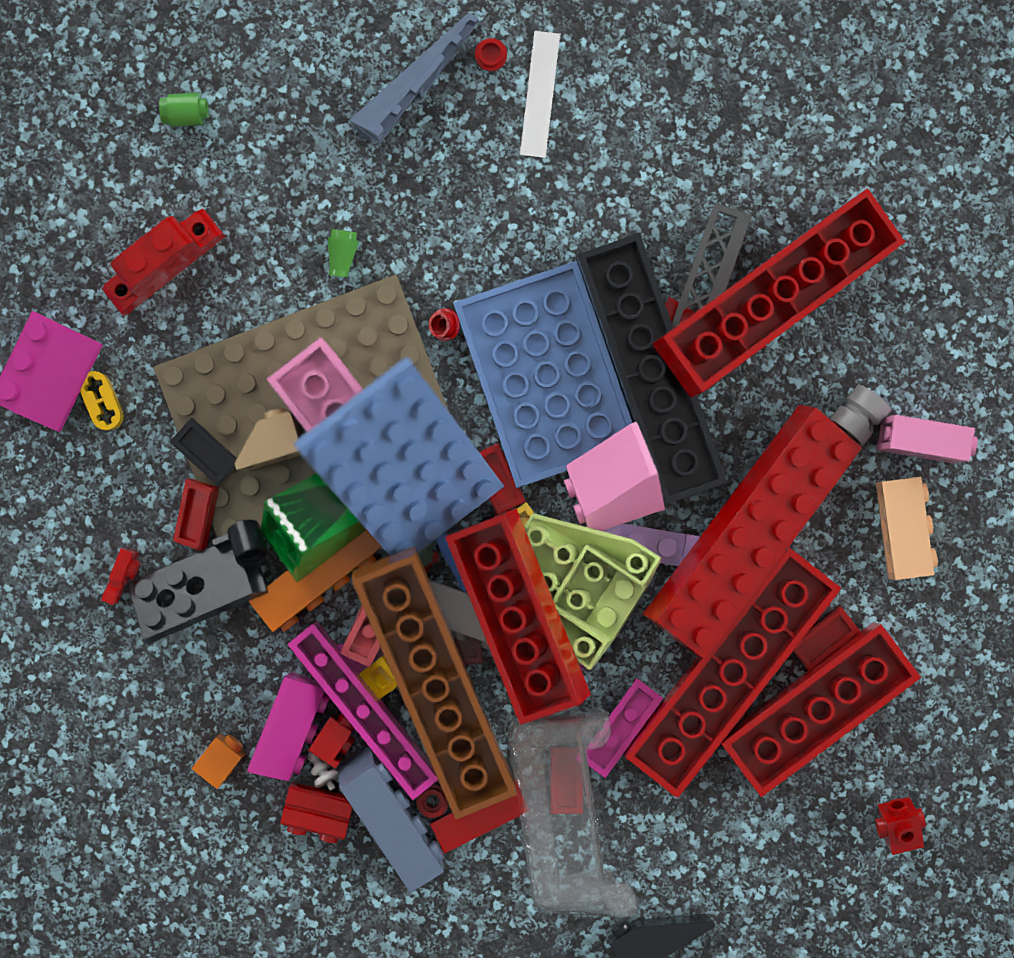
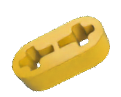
M90 371L80 390L94 425L99 429L115 430L122 424L124 415L111 381L103 373ZM92 378L103 382V385L99 387L102 397L98 399L95 392L88 391L87 387L92 385ZM103 403L107 410L115 411V415L111 417L112 423L110 425L108 422L100 420V417L104 415L101 406Z

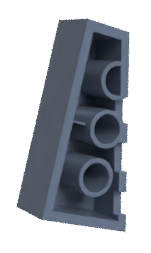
M368 746L337 766L340 790L409 892L415 891L444 872L442 859L445 858L443 851L436 841L430 842L425 834L428 830L419 815L414 816L409 808L410 803L401 789L396 787L391 773L381 763L372 749Z

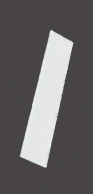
M534 31L520 155L546 158L560 34Z

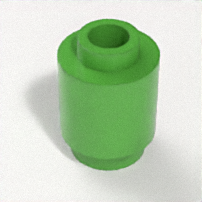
M200 92L168 94L167 98H160L159 100L162 124H170L171 127L203 125L204 118H209L208 101L206 98H201Z

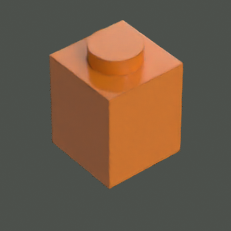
M220 734L212 741L191 769L218 789L246 753L241 750L243 745L235 737L229 734L225 737Z

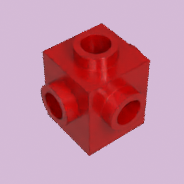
M910 797L893 799L889 802L877 804L879 818L875 819L876 829L880 839L884 838L892 855L924 848L922 828L926 827L925 817L921 808H915Z

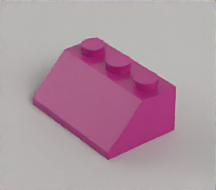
M32 311L0 375V406L57 432H61L103 344Z
M293 671L284 677L247 769L248 772L289 781L294 773L300 775L307 758L301 755L305 744L313 743L319 726L314 725L318 712L324 714L330 701V697L316 680Z

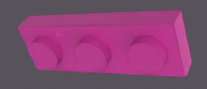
M636 679L578 759L606 778L663 700V697Z

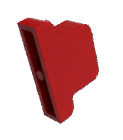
M204 209L194 212L182 222L178 221L174 216H169L111 262L110 266L116 272V275L104 284L102 291L123 316H126L226 236ZM200 224L204 225V233L202 235H195L194 229ZM126 285L128 288L127 294L119 297L117 290Z

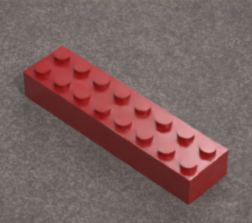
M867 188L652 344L692 398L704 392L904 244L905 240Z
M798 405L652 600L643 615L688 651L705 660L862 447L816 407Z
M788 547L708 657L704 660L697 656L623 753L625 758L678 799L842 588Z

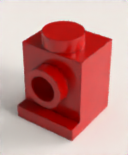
M333 714L308 751L336 769L342 758L337 756L340 752L345 756L355 741V738L350 736L355 728L343 714H340L339 717Z

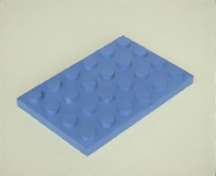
M577 261L453 303L516 488L566 472V465L632 423Z
M408 357L404 358L294 442V445L390 556L415 546L418 553L504 487Z

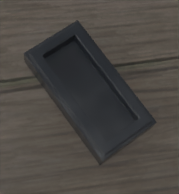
M191 418L170 441L176 449L217 486H221L236 469L235 462L237 457L194 418Z

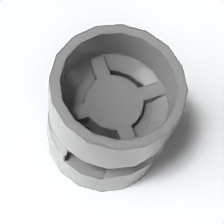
M858 384L846 398L848 405L840 406L830 420L858 445L863 446L874 433L872 426L874 424L880 425L891 412V408L873 391Z

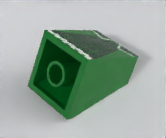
M318 473L264 501L261 524L262 535L296 582L305 578L366 531L364 525Z

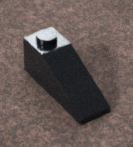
M709 914L636 919L631 923L626 920L611 930L612 934L608 936V939L618 958H665L716 926Z

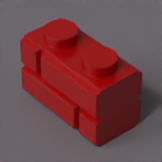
M292 782L288 789L280 824L287 826V831L293 834L306 835V832L309 831L319 834V839L322 841L338 843V839L345 840L353 807L344 794Z

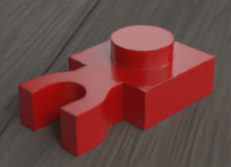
M130 548L120 549L101 601L111 605L119 603L125 584L128 583L129 578L133 580L139 570L141 562L137 558L140 552Z

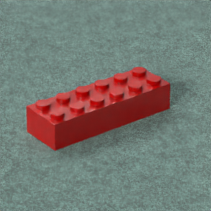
M517 508L446 536V541L520 725L582 704L591 693Z
M872 622L818 665L805 672L737 723L721 742V745L760 797H763L918 681L921 676L882 624Z

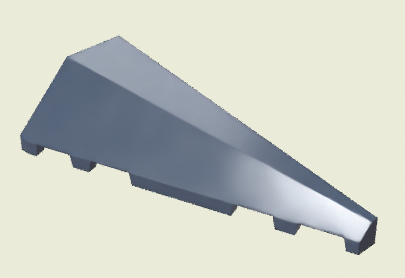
M470 13L465 15L349 120L351 127L372 143L376 140L381 144L416 95L421 99L478 24L479 19Z

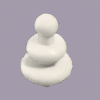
M309 752L308 760L314 764L311 774L313 776H320L314 782L315 787L321 788L327 785L330 791L335 789L333 781L338 777V770L328 771L327 769H329L330 765Z

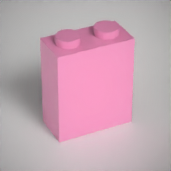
M892 415L886 417L880 424L876 451L947 463H960L970 461V456L975 455L978 439L974 436L975 428Z

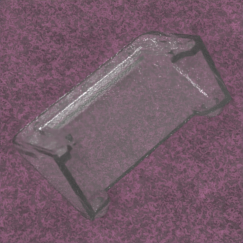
M602 704L566 709L520 725L518 718H516L508 728L532 899L538 910L544 913L621 918L638 915L636 897L630 888L629 882L622 883L613 876L610 868L604 869L586 753V750L603 746L610 737L608 712Z

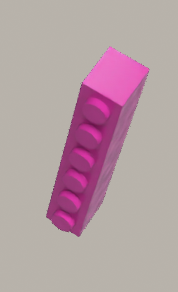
M318 621L314 622L287 644L412 800L438 780L428 757L382 700H379L349 659L340 654L341 649Z

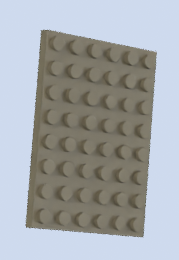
M397 274L153 367L177 432L191 418H194L237 458L257 421L266 419L264 413L278 408H284V410L292 412L268 382L267 378L319 338H322L330 345L363 389L404 358L408 357L447 410L448 408ZM302 426V430H303V433H304V435H305V434L307 433V431H306L305 428ZM301 455L248 472L235 469L221 486H217L188 459L196 480L219 487L212 520L217 538L227 534V530L231 525L242 520H256L261 528L264 501L317 473Z

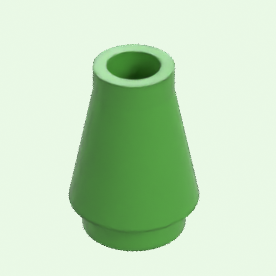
M331 229V236H327L329 275L348 278L349 270L359 241H356L357 232Z

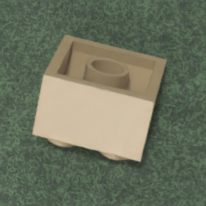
M284 408L264 413L266 419L257 421L235 462L236 470L248 472L301 456L302 454L298 451L294 442L300 439L304 433L301 423L290 411L288 412V410H284Z

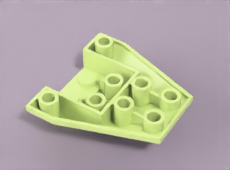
M532 513L524 526L577 661L591 670L616 639L650 585L661 557L634 539Z

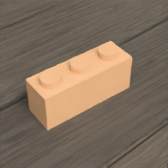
M921 477L876 482L888 579L900 580L934 575V567H937L938 559L935 548H931L929 535L933 534V522L931 516L926 515L925 503L929 501L927 484L922 483Z

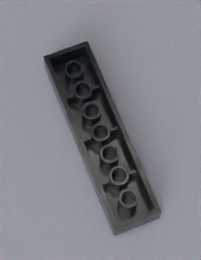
M637 233L577 254L576 261L632 422H637L657 470L664 505L728 483L697 395L692 398L688 395L652 344L672 330L673 325L641 234Z

